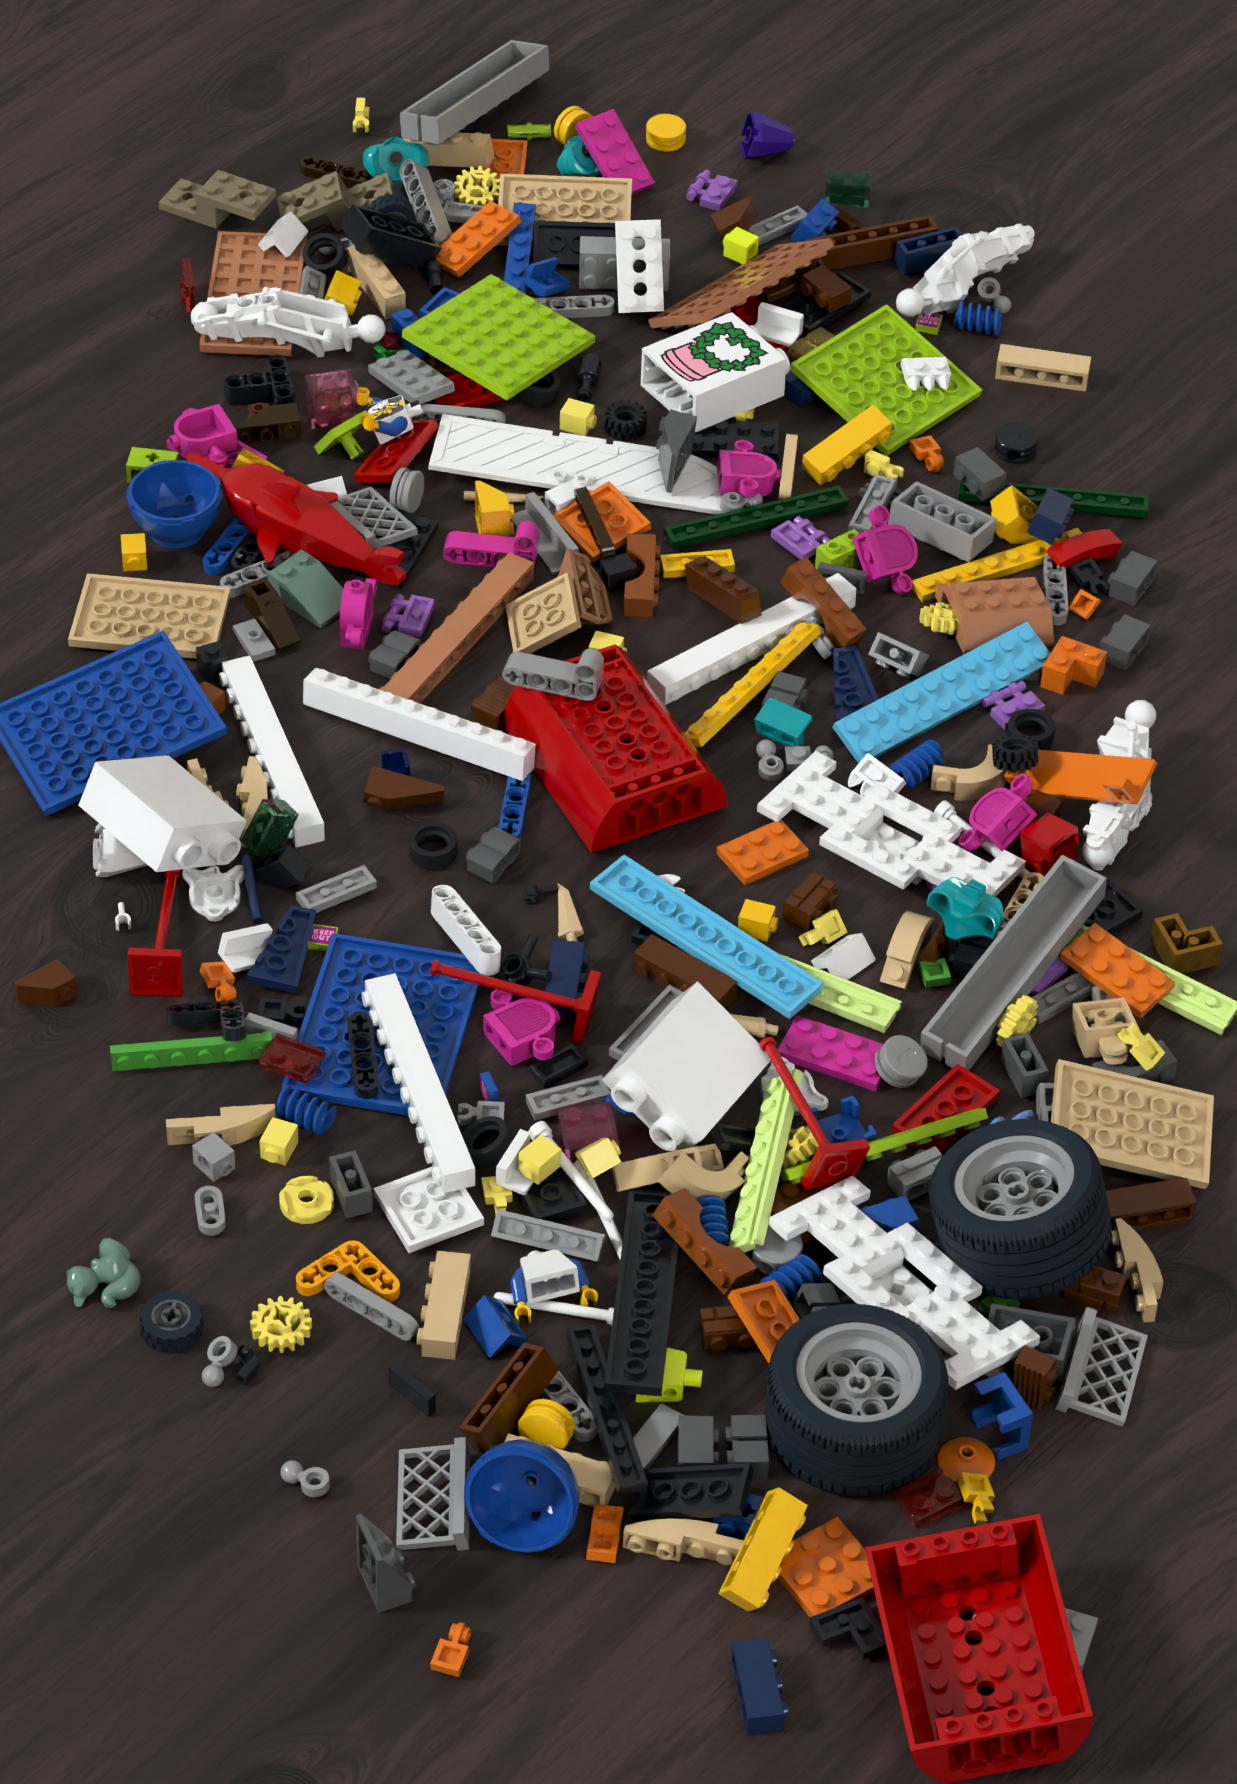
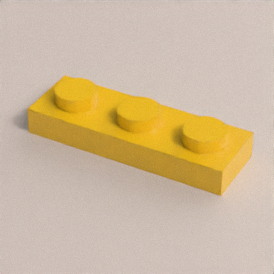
M727 549L660 555L663 578L686 576L685 564L700 556H706L731 573L735 572L732 551Z

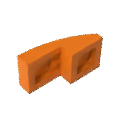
M594 1505L586 1560L616 1563L624 1507Z

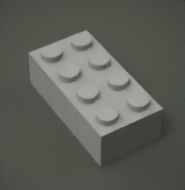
M580 236L579 289L618 290L616 237ZM634 238L632 241L633 248L636 250L642 249L645 246V240L643 238ZM661 239L663 291H668L670 239ZM639 259L633 263V269L638 273L643 272L646 268V263L643 260ZM639 282L634 286V290L647 291V286Z
M916 481L892 501L888 525H901L918 540L931 544L941 551H946L960 560L970 562L993 542L997 518Z

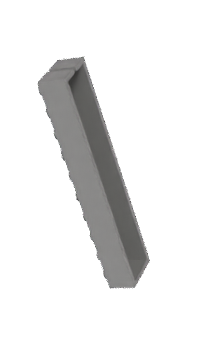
M510 40L400 112L402 138L410 139L412 142H429L430 145L442 144L443 141L452 137L456 132L464 129L465 126L476 121L477 118L486 114L492 108L497 107L498 104L509 99L511 95L519 92L520 89L531 84L532 81L549 71L548 45Z
M1061 855L923 1029L920 1046L925 1054L940 1062L944 1058L945 1064L951 1068L959 1064L965 1069L970 1070L996 1037L997 1032L1000 1030L997 1027L998 1022L1003 1017L1007 1007L1011 1003L1015 1005L1017 999L1022 998L1023 995L1028 996L1103 900L1107 878Z

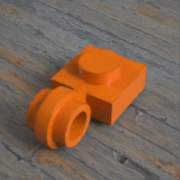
M931 435L910 440L909 448L918 460H925L928 471L939 472L944 467V460L940 455L941 448Z
M225 962L202 963L200 973L208 988H216V1000H236V990L233 986L235 978Z
M453 1623L449 1631L448 1640L440 1638L430 1663L431 1670L460 1677L469 1654V1646L467 1644L471 1636V1628L467 1627L466 1623Z

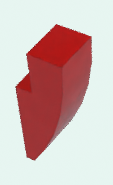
M1110 529L1094 530L1061 541L1048 548L1046 553L1059 567H1071V565L1092 557L1095 563L1097 559L1115 558L1123 543Z

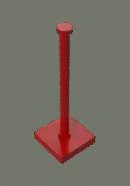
M180 870L165 871L166 883L154 949L128 948L130 995L183 996L182 950L165 949L176 881L180 877Z
M435 959L431 966L430 975L436 976V974L573 1009L574 1013H577L572 1043L582 1045L594 1011L601 972L590 970L582 998L578 997L577 999L440 964L439 960Z
M773 1037L764 1038L759 1044L760 1048L769 1056L819 1145L801 1180L805 1190L833 1186L850 1176L855 1177L870 1149L867 1140L830 1144L775 1047V1039Z

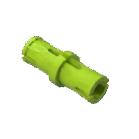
M526 123V125H507L508 139L527 138V140L538 137L551 138V124L531 125V123Z

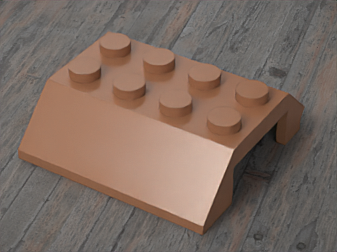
M1035 577L936 585L935 597L937 601L945 603L947 597L959 621L956 640L963 654L976 649L1025 622L1029 623L1046 647L1054 646L1052 610Z

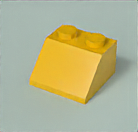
M475 481V519L478 533L506 537L514 536L513 521L510 522V518H514V506L509 504L507 494L482 481Z
M1012 485L990 500L991 515L997 518L995 533L999 538H1004L1010 544H1028L1040 540L1026 533L1038 509L1034 502Z

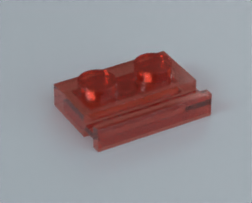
M182 258L183 276H179L181 304L186 305V313H189L195 307L191 258Z
M277 1033L274 1042L270 1043L259 1059V1066L308 1084L319 1068L320 1062L325 1059V1050Z
M942 1468L893 1492V1500L899 1503L900 1509L916 1529L963 1505L965 1502L961 1491L949 1477L943 1474Z

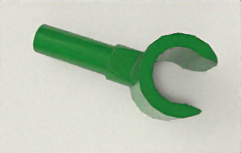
M377 344L374 346V349L378 353L373 354V356L377 360L388 358L406 349L387 350L381 344Z

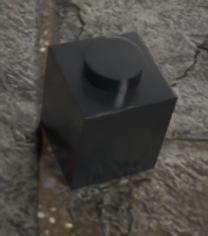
M627 553L600 560L599 576L609 593L625 589V582L636 579V575H638V567L635 561H631Z
M220 641L196 647L197 669L204 682L213 683L220 681L219 673L222 672V662L228 661V656Z

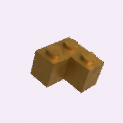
M1178 913L1154 919L1151 942L1165 966L1184 974L1219 965L1223 943L1213 926L1188 931Z

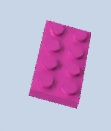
M614 109L577 122L575 128L603 178L632 179V194L654 185L655 181Z
M798 1015L795 1017L778 1048L780 1056L786 1058L790 1063L875 1092L882 1081V1077L875 1067V1054L883 1045L882 1043Z

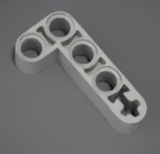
M594 649L583 651L578 664L523 652H513L510 654L503 669L502 677L507 683L590 701L596 697L602 683L604 659L602 654Z

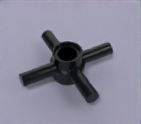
M529 934L520 955L513 953L508 955L503 962L500 961L499 972L505 973L508 982L526 986L531 983L533 978L545 981L551 980V971L531 967L529 958L539 939L535 934Z

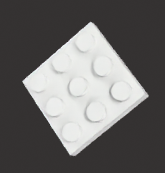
M433 1166L373 1188L374 1197L408 1253L484 1225V1217L466 1188L443 1193L440 1183L436 1184L432 1175Z

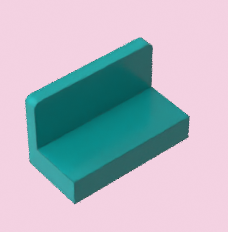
M770 697L755 718L756 732L788 747L804 746L803 733L812 721V716Z

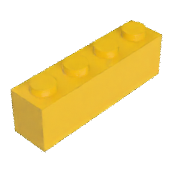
M874 405L870 406L803 455L802 468L820 486L827 481H832L840 471L850 468L858 458L865 456L870 449L872 450L879 443H885L891 435L892 422Z
M779 1487L768 1491L718 1594L747 1612L763 1607L769 1597L767 1590L771 1582H774L781 1572L782 1567L780 1563L793 1547L794 1541L792 1538L805 1522L806 1515L804 1513L808 1505Z

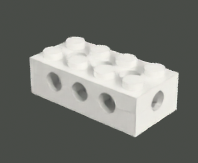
M661 219L615 221L618 312L664 311ZM635 237H642L645 240V246L640 250H636L632 246V241ZM639 259L646 263V268L641 273L633 269V263ZM639 282L647 286V291L643 295H637L634 292V286Z

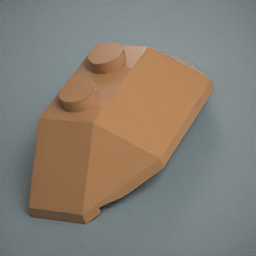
M568 548L565 552L558 577L568 572L573 579L581 624L601 625L610 623L613 619L604 583L597 571L590 565L592 562L588 556Z

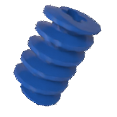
M961 301L956 310L954 328L958 323L960 330H963L967 325L968 331L972 332L976 326L977 333H981L985 328L987 335H990L994 329V334L998 337L1003 314L1000 315L998 307H996L993 313H991L990 306H987L985 311H982L981 304L977 306L976 310H973L971 302L967 308H964V302Z
M929 739L910 751V753L904 755L903 758L891 764L889 769L906 781L905 788L912 789L915 784L921 783L922 779L925 780L929 775H932L934 765L943 766L942 749L937 742Z
M289 1084L282 1089L276 1104V1115L279 1118H286L290 1123L295 1122L298 1127H304L307 1131H313L319 1136L325 1134L330 1129L337 1111L335 1105L328 1111L329 1103L327 1101H323L319 1106L320 1100L318 1097H314L310 1101L309 1093H304L301 1097V1090L298 1088L292 1092V1086Z
M715 1196L698 1199L697 1201L703 1207L700 1213V1223L704 1231L716 1242L727 1246L729 1244V1232L725 1201Z
M801 1254L796 1256L795 1260L788 1261L785 1266H781L777 1271H773L769 1277H764L760 1283L775 1280L789 1301V1299L794 1300L802 1284L821 1283L823 1275L818 1265L811 1258Z

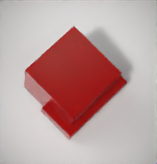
M1046 813L1020 831L1022 858L1026 861L1025 866L1033 869L1036 873L1042 874L1044 877L1061 855L1073 861L1077 859L1076 845L1079 844L1078 827L1065 820Z

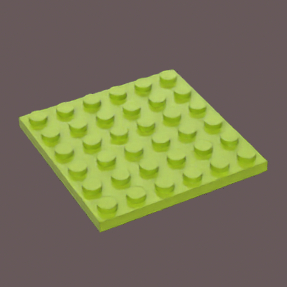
M492 274L402 330V338L505 400H509L594 344L596 335Z
M887 304L794 361L790 366V370L847 422H850L872 405L892 422L891 435L885 443H879L875 446L884 456H888L910 440L981 396L982 389L948 358L947 362L951 371L949 387L946 390L939 387L936 381L931 391L926 389L921 381L917 391L910 389L905 382L900 365L902 358L945 356Z

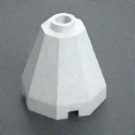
M101 824L96 826L95 833H100L99 839H94L93 867L98 870L95 873L96 877H109L147 866L143 860L113 836L112 832L105 829Z

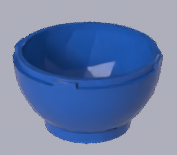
M164 460L149 465L134 476L127 488L126 498L133 519L150 536L152 541L163 547L178 549L198 542L214 523L221 507L222 488L219 478L199 464L182 460Z
M511 1440L490 1448L471 1467L464 1485V1500L467 1511L479 1530L478 1533L491 1544L495 1543L512 1551L527 1553L543 1551L559 1544L573 1528L579 1509V1487L571 1466L556 1450L537 1441ZM528 1476L535 1477L537 1481L531 1480ZM541 1511V1516L536 1517L532 1515V1512Z

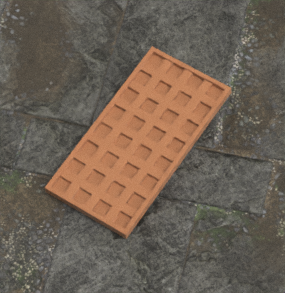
M218 231L207 299L210 297L230 296L236 293L240 298L248 294L262 293L264 287L281 288V290L299 294L305 263L302 255L303 248L307 242V235L292 254L285 257L275 245L265 251L258 246L267 233ZM201 334L199 344L200 352L291 356L293 343L285 341V344L278 345L276 338L246 337L240 342H235L233 338L219 336L216 340H210L209 335Z
M831 238L775 245L648 320L651 328L661 327L662 330L672 326L675 328L685 325L692 327L699 323L703 324L711 321L717 315H725L731 311V307L746 303V298L763 293V288L766 286H774L779 283L780 278H786L795 274V269L810 265V260L827 255L826 251L834 247Z

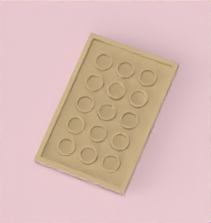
M500 174L498 205L513 212L514 203L536 204L535 221L596 223L630 221L632 179ZM533 232L532 247H534V232ZM510 233L497 245L509 246Z
M87 573L68 637V645L70 647L118 651L164 630L181 657L197 659L196 647L213 643L220 639L231 596V587Z
M1061 1059L1057 1061L1051 1123L1064 1126L1084 1138L1096 1153L1100 1165L1164 1180L1187 1177L1190 1186L1206 1189L1209 1184L1214 1095Z

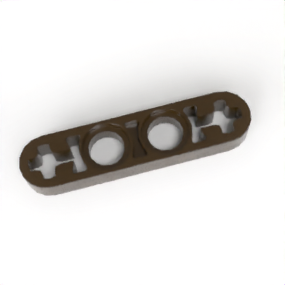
M305 156L300 159V173L307 177L319 179L326 174L333 173L325 171H337L344 185L348 188L373 179L367 170L315 156Z
M587 487L575 489L576 503L602 559L616 556L612 540Z

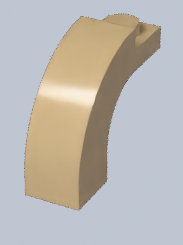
M988 745L985 760L976 767L959 769L934 765L931 790L955 793L954 800L956 801L978 800L988 792L996 788H1002L1007 782L1004 778L1006 772L1003 769L998 770L997 767L993 766L992 745Z
M906 911L903 914L890 941L880 982L906 990L917 954L922 944H927L935 922L934 918L911 911Z
M741 1151L724 1170L709 1171L700 1167L682 1152L657 1181L672 1194L686 1188L696 1200L715 1196L725 1201L745 1181L741 1176L746 1171L743 1165L748 1161L749 1157Z

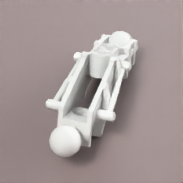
M1020 223L1015 226L996 228V230L989 234L988 232L980 231L975 234L967 233L959 236L952 243V247L925 272V276L913 289L907 288L898 294L895 302L897 310L906 317H914L922 310L926 316L941 311H946L947 314L953 313L961 300L965 299L968 295L969 288L973 287L974 283L972 280L989 271L994 273L1000 272L1002 267L1008 262L1010 264L1016 263L1019 254H1023L1031 249L1035 234L1033 228L1029 225L1022 226Z
M264 287L262 293L248 294L240 298L237 293L219 298L210 297L207 299V302L198 303L190 314L195 330L198 333L209 335L210 340H216L218 336L233 338L235 342H240L246 337L276 338L278 345L285 344V341H288L317 355V358L324 357L325 351L345 349L346 352L351 351L353 338L360 337L361 340L367 343L378 342L386 331L385 323L376 315H366L360 319L357 325H351L345 304L337 303L335 299L323 300L315 298L313 295L307 294L306 296L281 290V288Z
M1136 700L1127 706L1125 720L1115 717L1114 725L1106 736L1101 735L1097 740L1100 755L1152 759V750L1149 748V728L1154 725L1156 719V710L1153 705L1146 700ZM1151 778L1138 804L1098 801L1097 804H1092L1089 808L1091 817L1089 825L1086 824L1083 828V835H1086L1087 839L1083 845L1082 856L1092 869L1100 871L1107 864L1111 865L1121 848L1128 842L1129 831L1137 828L1143 816H1146L1152 806Z

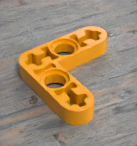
M355 1240L343 1243L300 1270L296 1275V1289L303 1296H313L324 1290V1282L335 1272L344 1276L352 1273L369 1291L388 1302L395 1301L400 1295V1282L398 1278L362 1243ZM331 1264L338 1267L334 1272H326L323 1269ZM366 1268H375L377 1273L366 1275L362 1271Z

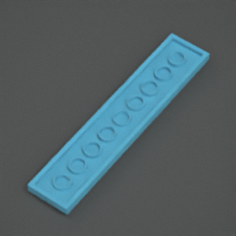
M1025 622L834 723L832 728L858 764L867 753L877 758L977 705L983 698L989 696L990 692L1000 691L1012 682L1018 683L1034 672H1039L1043 669V665L1051 653L1029 623Z
M626 855L620 857L590 882V890L693 957L727 974L737 981L739 987L788 1019L793 1017L823 990L824 983Z

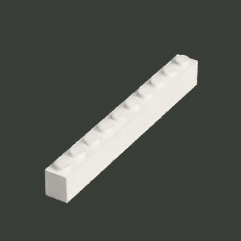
M839 573L825 579L850 609L855 607L857 589ZM790 597L761 612V616L743 624L739 623L648 670L647 682L663 704L666 705L773 650L781 639L794 630L797 624L805 622L820 625L824 623L820 613L810 602L804 599L795 600L793 597Z
M251 656L222 662V672L219 673L220 684L222 687H226L227 700L229 704L233 703L235 719L241 721L243 737H248L250 753H255V758L264 773L267 787L270 788L272 804H277L278 818L285 823L284 829L287 838L292 839L295 848L325 841L324 821Z
M315 668L304 679V705L521 781L534 769L536 744L522 738H517L479 723L465 720L456 715L439 711L433 707L416 703L413 700L393 695L390 692H385L367 684L350 680L347 677L327 672L324 669Z
M396 973L365 980V991L361 993L364 1007H369L372 1026H377L378 1042L380 1046H385L386 1062L388 1065L392 1064L393 1079L395 1084H400L401 1086L400 1095L403 1104L408 1103L409 1119L412 1124L416 1123L418 1142L424 1143L426 1162L428 1164L432 1163L434 1182L436 1184L440 1183L443 1193L475 1186V1166Z

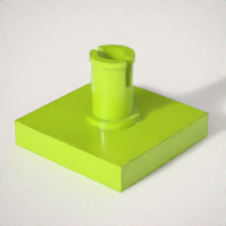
M364 410L330 430L314 446L317 453L321 454L336 444L341 443L351 460L360 456L364 451L353 435L363 426L361 424L362 414L367 413V411Z

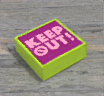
M921 311L915 330L938 335L943 315L932 313L930 316H926Z
M313 924L308 949L327 951L332 933L338 934V927Z

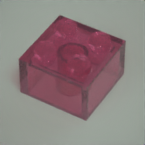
M351 369L305 375L306 412L312 429L340 425L357 415V391Z
M611 1103L557 1108V1132L560 1148L572 1164L578 1160L575 1155L576 1152L601 1138H609L610 1141L614 1140L619 1147Z

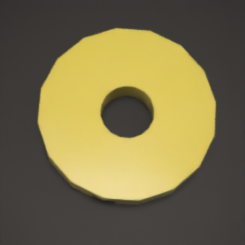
M300 1176L291 1179L279 1193L282 1213L285 1217L296 1223L313 1224L325 1219L334 1207V1193L331 1186L326 1181L324 1183L319 1181L318 1177ZM303 1197L313 1198L310 1202H302L300 1199Z

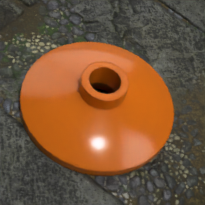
M959 1437L946 1442L941 1447L937 1463L943 1476L949 1481L958 1484L957 1479L961 1472L987 1474L989 1479L995 1468V1457L992 1450L982 1441L970 1437Z

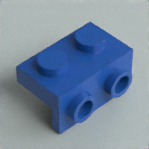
M556 257L530 264L526 269V276L523 281L525 285L540 297L568 290L571 284L569 280L555 271L559 261Z

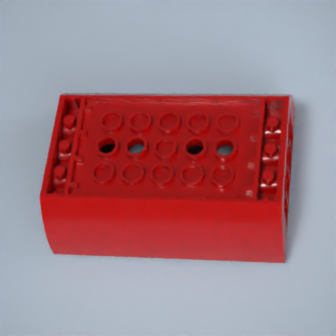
M616 644L597 650L604 659L603 680L593 700L585 701L521 686H516L509 697L503 716L504 727L511 736L536 744L535 772L591 853L727 807V797L723 785L629 655ZM581 656L565 660V662L578 664ZM626 740L631 743H623L621 741ZM638 756L639 758H643V759L637 760V759H634L633 757Z
M1040 1514L864 1547L912 1758L922 1772L937 1781L947 1784L1065 1761L1079 1749L1091 1730L1093 1714ZM965 1612H972L976 1615L971 1620H963L960 1617ZM970 1637L982 1639L977 1645H970L966 1642ZM983 1687L994 1689V1692L989 1696H983L978 1693Z

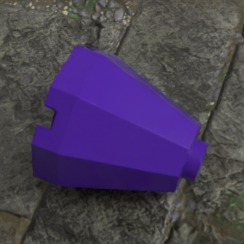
M751 112L746 115L741 135L745 136V142L741 141V150L744 158L753 159L786 152L794 146L795 134L792 133L791 128L761 113Z

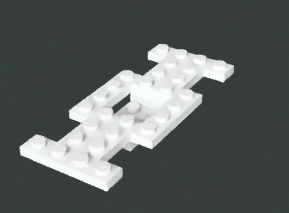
M817 751L757 804V812L776 822H779L793 809L829 828L820 837L819 845L903 890L911 882L918 885L923 879L938 886L951 877H957L967 884L972 879L986 886L985 893L996 897L1025 868V860L1006 850H1003L989 863L954 845L953 842L961 835L962 827L878 783L863 797L827 778L836 769V761ZM883 815L923 836L922 841L919 842L883 823Z
M850 1176L769 1218L768 1225L784 1240L788 1241L808 1231L834 1253L838 1259L824 1265L823 1274L857 1304L889 1309L911 1319V1321H914L923 1328L935 1343L951 1356V1358L945 1361L948 1372V1384L955 1390L1017 1357L1025 1345L1031 1348L1039 1345L1040 1336L1022 1320L1000 1331L967 1303L981 1295L982 1286L908 1222L886 1233L858 1209L857 1205L869 1200L871 1191L854 1176ZM904 1258L937 1285L934 1292L903 1266ZM893 1283L904 1286L901 1295L890 1292Z

